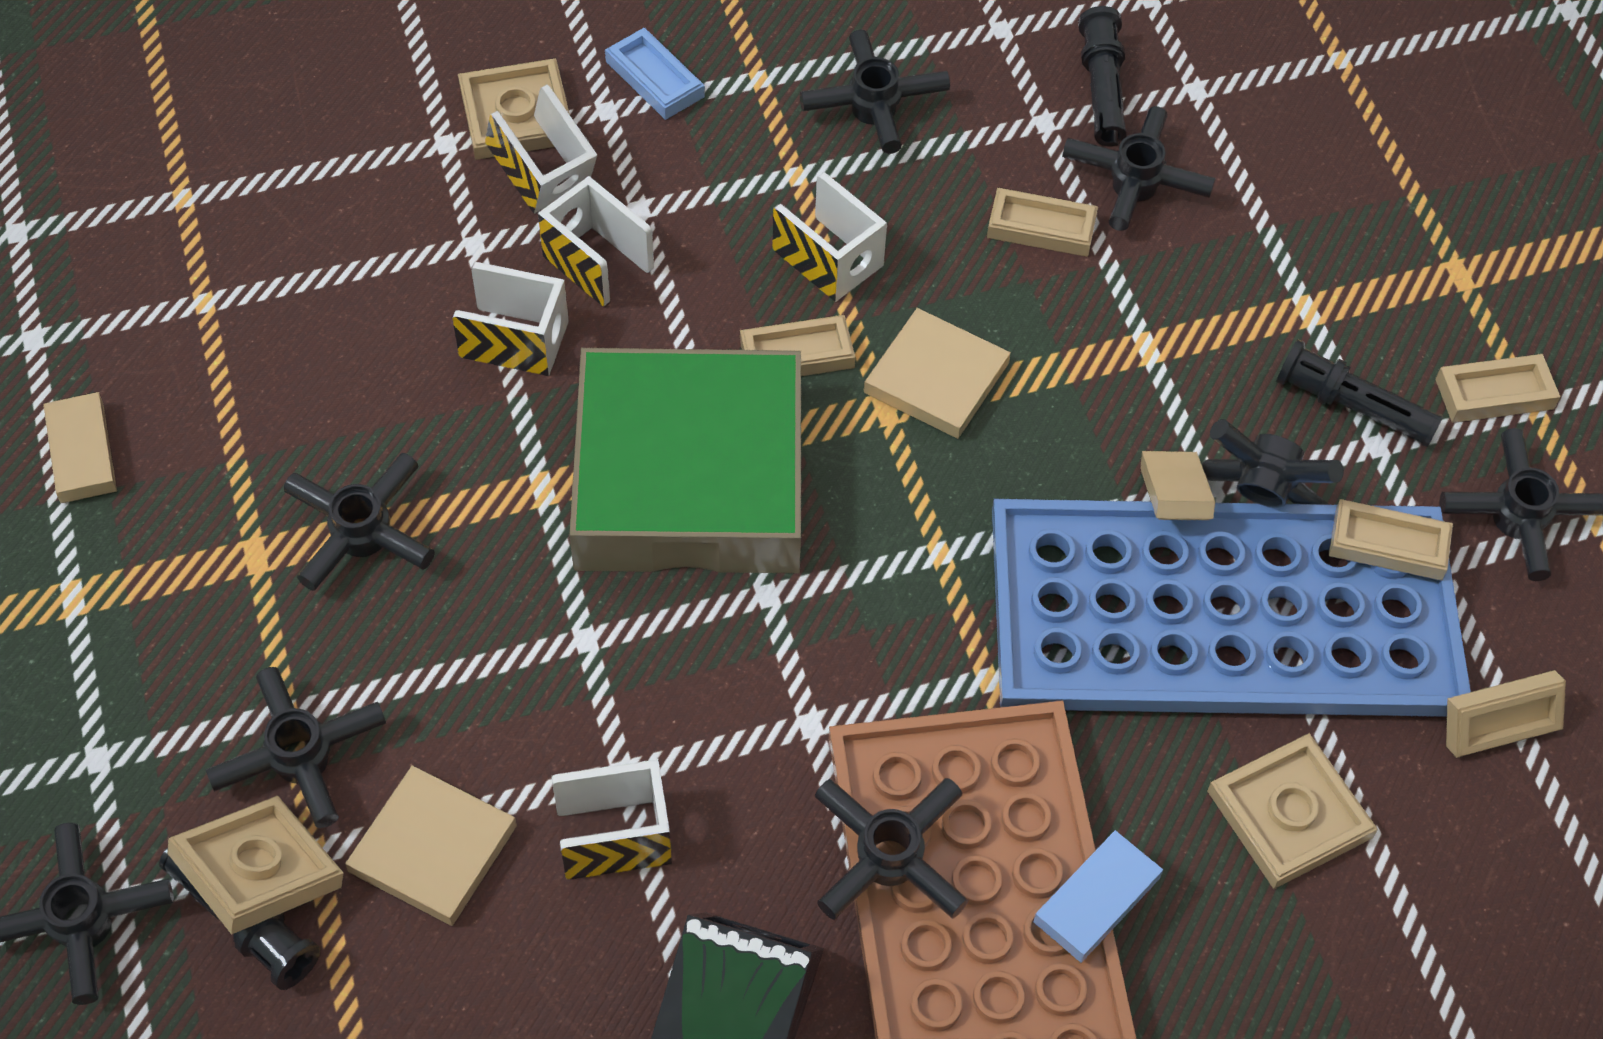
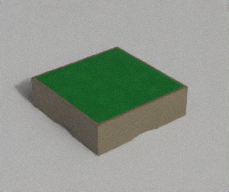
M581 348L570 519V544L574 571L655 572L669 568L691 567L722 573H800L801 351Z

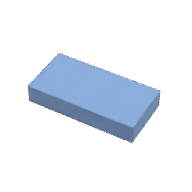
M645 28L605 49L606 62L665 120L705 97L704 84Z
M1115 830L1035 914L1033 922L1082 963L1160 879L1163 869Z

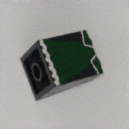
M707 912L689 914L685 922L651 1039H795L824 948Z

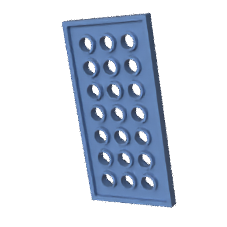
M994 499L992 525L1000 707L1063 701L1065 710L1447 716V698L1471 692L1450 561H1448V569L1442 581L1346 560V566L1332 567L1320 558L1319 552L1330 550L1337 505L1285 504L1283 507L1273 508L1257 503H1215L1214 517L1210 520H1159L1156 518L1152 503L1146 501ZM1375 506L1443 521L1441 507ZM1045 545L1057 546L1064 551L1066 558L1060 562H1048L1042 559L1036 550ZM1101 546H1110L1118 550L1123 559L1116 563H1105L1094 555L1093 550ZM1156 547H1166L1177 554L1179 561L1173 564H1162L1154 560L1149 551ZM1212 548L1225 549L1233 555L1235 562L1230 565L1216 564L1208 558L1206 551ZM1268 549L1281 550L1290 558L1291 564L1286 566L1273 565L1264 558L1262 552ZM1046 594H1058L1067 600L1070 607L1061 612H1052L1045 609L1039 599ZM1103 595H1115L1124 601L1127 608L1119 613H1110L1103 610L1098 605L1096 599ZM1159 596H1171L1182 604L1184 610L1176 614H1168L1159 610L1153 600ZM1221 596L1231 598L1239 605L1240 612L1233 615L1222 614L1212 606L1211 600ZM1277 597L1285 598L1295 605L1297 613L1291 616L1277 614L1270 608L1268 600ZM1333 598L1344 600L1352 607L1354 614L1348 617L1337 616L1329 611L1325 601ZM1389 599L1401 601L1409 608L1411 616L1405 618L1392 616L1384 609L1382 602ZM1048 644H1061L1071 651L1073 658L1064 663L1052 662L1044 656L1041 649ZM1110 644L1119 645L1127 650L1131 659L1122 664L1111 663L1103 658L1100 649ZM1167 645L1179 647L1186 653L1188 661L1180 665L1169 664L1159 656L1158 649ZM1224 646L1234 647L1244 655L1246 662L1238 666L1225 664L1218 658L1215 650ZM1281 647L1291 648L1301 655L1303 664L1296 667L1286 666L1276 659L1274 650ZM1338 648L1349 649L1359 657L1361 665L1354 668L1344 667L1335 661L1331 651ZM1395 649L1410 652L1417 659L1418 667L1407 669L1398 666L1391 659L1389 652Z

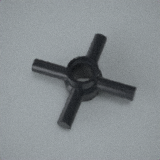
M856 30L849 36L857 64L849 85L800 91L801 108L804 112L852 105V112L859 121L875 125L882 151L885 154H894L902 147L893 118L901 97L949 91V74L947 71L899 77L895 64L885 58L875 57L868 32Z
M1153 106L1149 108L1141 132L1124 138L1118 151L1072 138H1067L1062 154L1063 158L1111 171L1113 176L1112 185L1118 196L1109 218V225L1115 230L1124 231L1128 229L1137 202L1153 197L1160 184L1208 198L1211 196L1216 178L1166 165L1164 159L1165 148L1159 139L1168 114L1162 107Z
M1225 419L1218 420L1213 424L1210 429V437L1237 459H1207L1202 463L1207 481L1238 482L1236 488L1242 496L1257 504L1273 508L1285 506L1287 499L1293 504L1329 505L1304 483H1338L1342 480L1344 474L1343 465L1339 460H1302L1304 451L1296 443L1272 434L1257 435L1255 441L1252 442Z
M1512 428L1505 430L1501 434L1509 479L1500 485L1498 491L1442 492L1439 506L1441 507L1442 514H1493L1494 522L1502 533L1514 539H1521L1528 579L1531 581H1543L1551 576L1543 528L1551 523L1555 515L1603 516V493H1559L1558 485L1552 476L1543 470L1530 468L1524 433L1521 429Z
M401 453L372 488L362 484H351L339 489L335 494L298 473H293L288 477L284 485V492L328 516L327 525L331 534L329 539L297 575V579L303 586L315 591L346 553L354 557H367L377 553L382 547L422 570L430 565L435 551L390 526V516L386 507L419 467L414 458L406 453ZM366 518V520L362 522L351 523L356 519Z
M277 667L265 668L256 676L272 716L265 728L263 747L205 769L215 792L273 769L284 780L299 784L315 826L317 828L328 827L339 818L322 777V773L328 763L330 746L386 724L382 709L377 701L321 724L310 712L294 708L279 669ZM308 741V744L298 751H285L294 742Z
M945 778L909 813L897 809H886L872 815L832 779L826 780L817 790L815 798L859 836L857 842L859 861L817 901L822 912L830 919L835 920L873 882L884 886H896L909 880L949 917L954 919L958 916L969 900L923 860L925 844L922 834L962 796L959 786L951 779ZM884 841H894L902 845L905 851L897 855H889L881 852L876 845Z
M63 823L54 829L59 877L52 880L43 890L39 902L40 908L0 916V942L46 932L52 940L64 945L67 948L72 1003L86 1005L97 1001L99 998L93 947L101 943L108 935L112 925V917L174 903V896L169 878L105 892L100 885L85 876L80 826L76 823ZM83 904L88 905L86 911L78 918L64 920L66 914L72 908Z

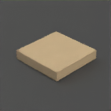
M556 58L458 74L475 160L494 157L485 143L490 114L496 111L501 114L526 152L555 147L536 121L534 113L540 88L545 85L550 86L569 113Z
M916 308L865 380L864 393L959 439L1008 366L1011 352Z
M1310 733L1212 781L1207 790L1273 889L1372 839L1378 830Z
M411 766L345 865L348 872L453 926L517 827L516 819L510 814Z
M279 796L168 838L167 854L231 935L342 887V870Z

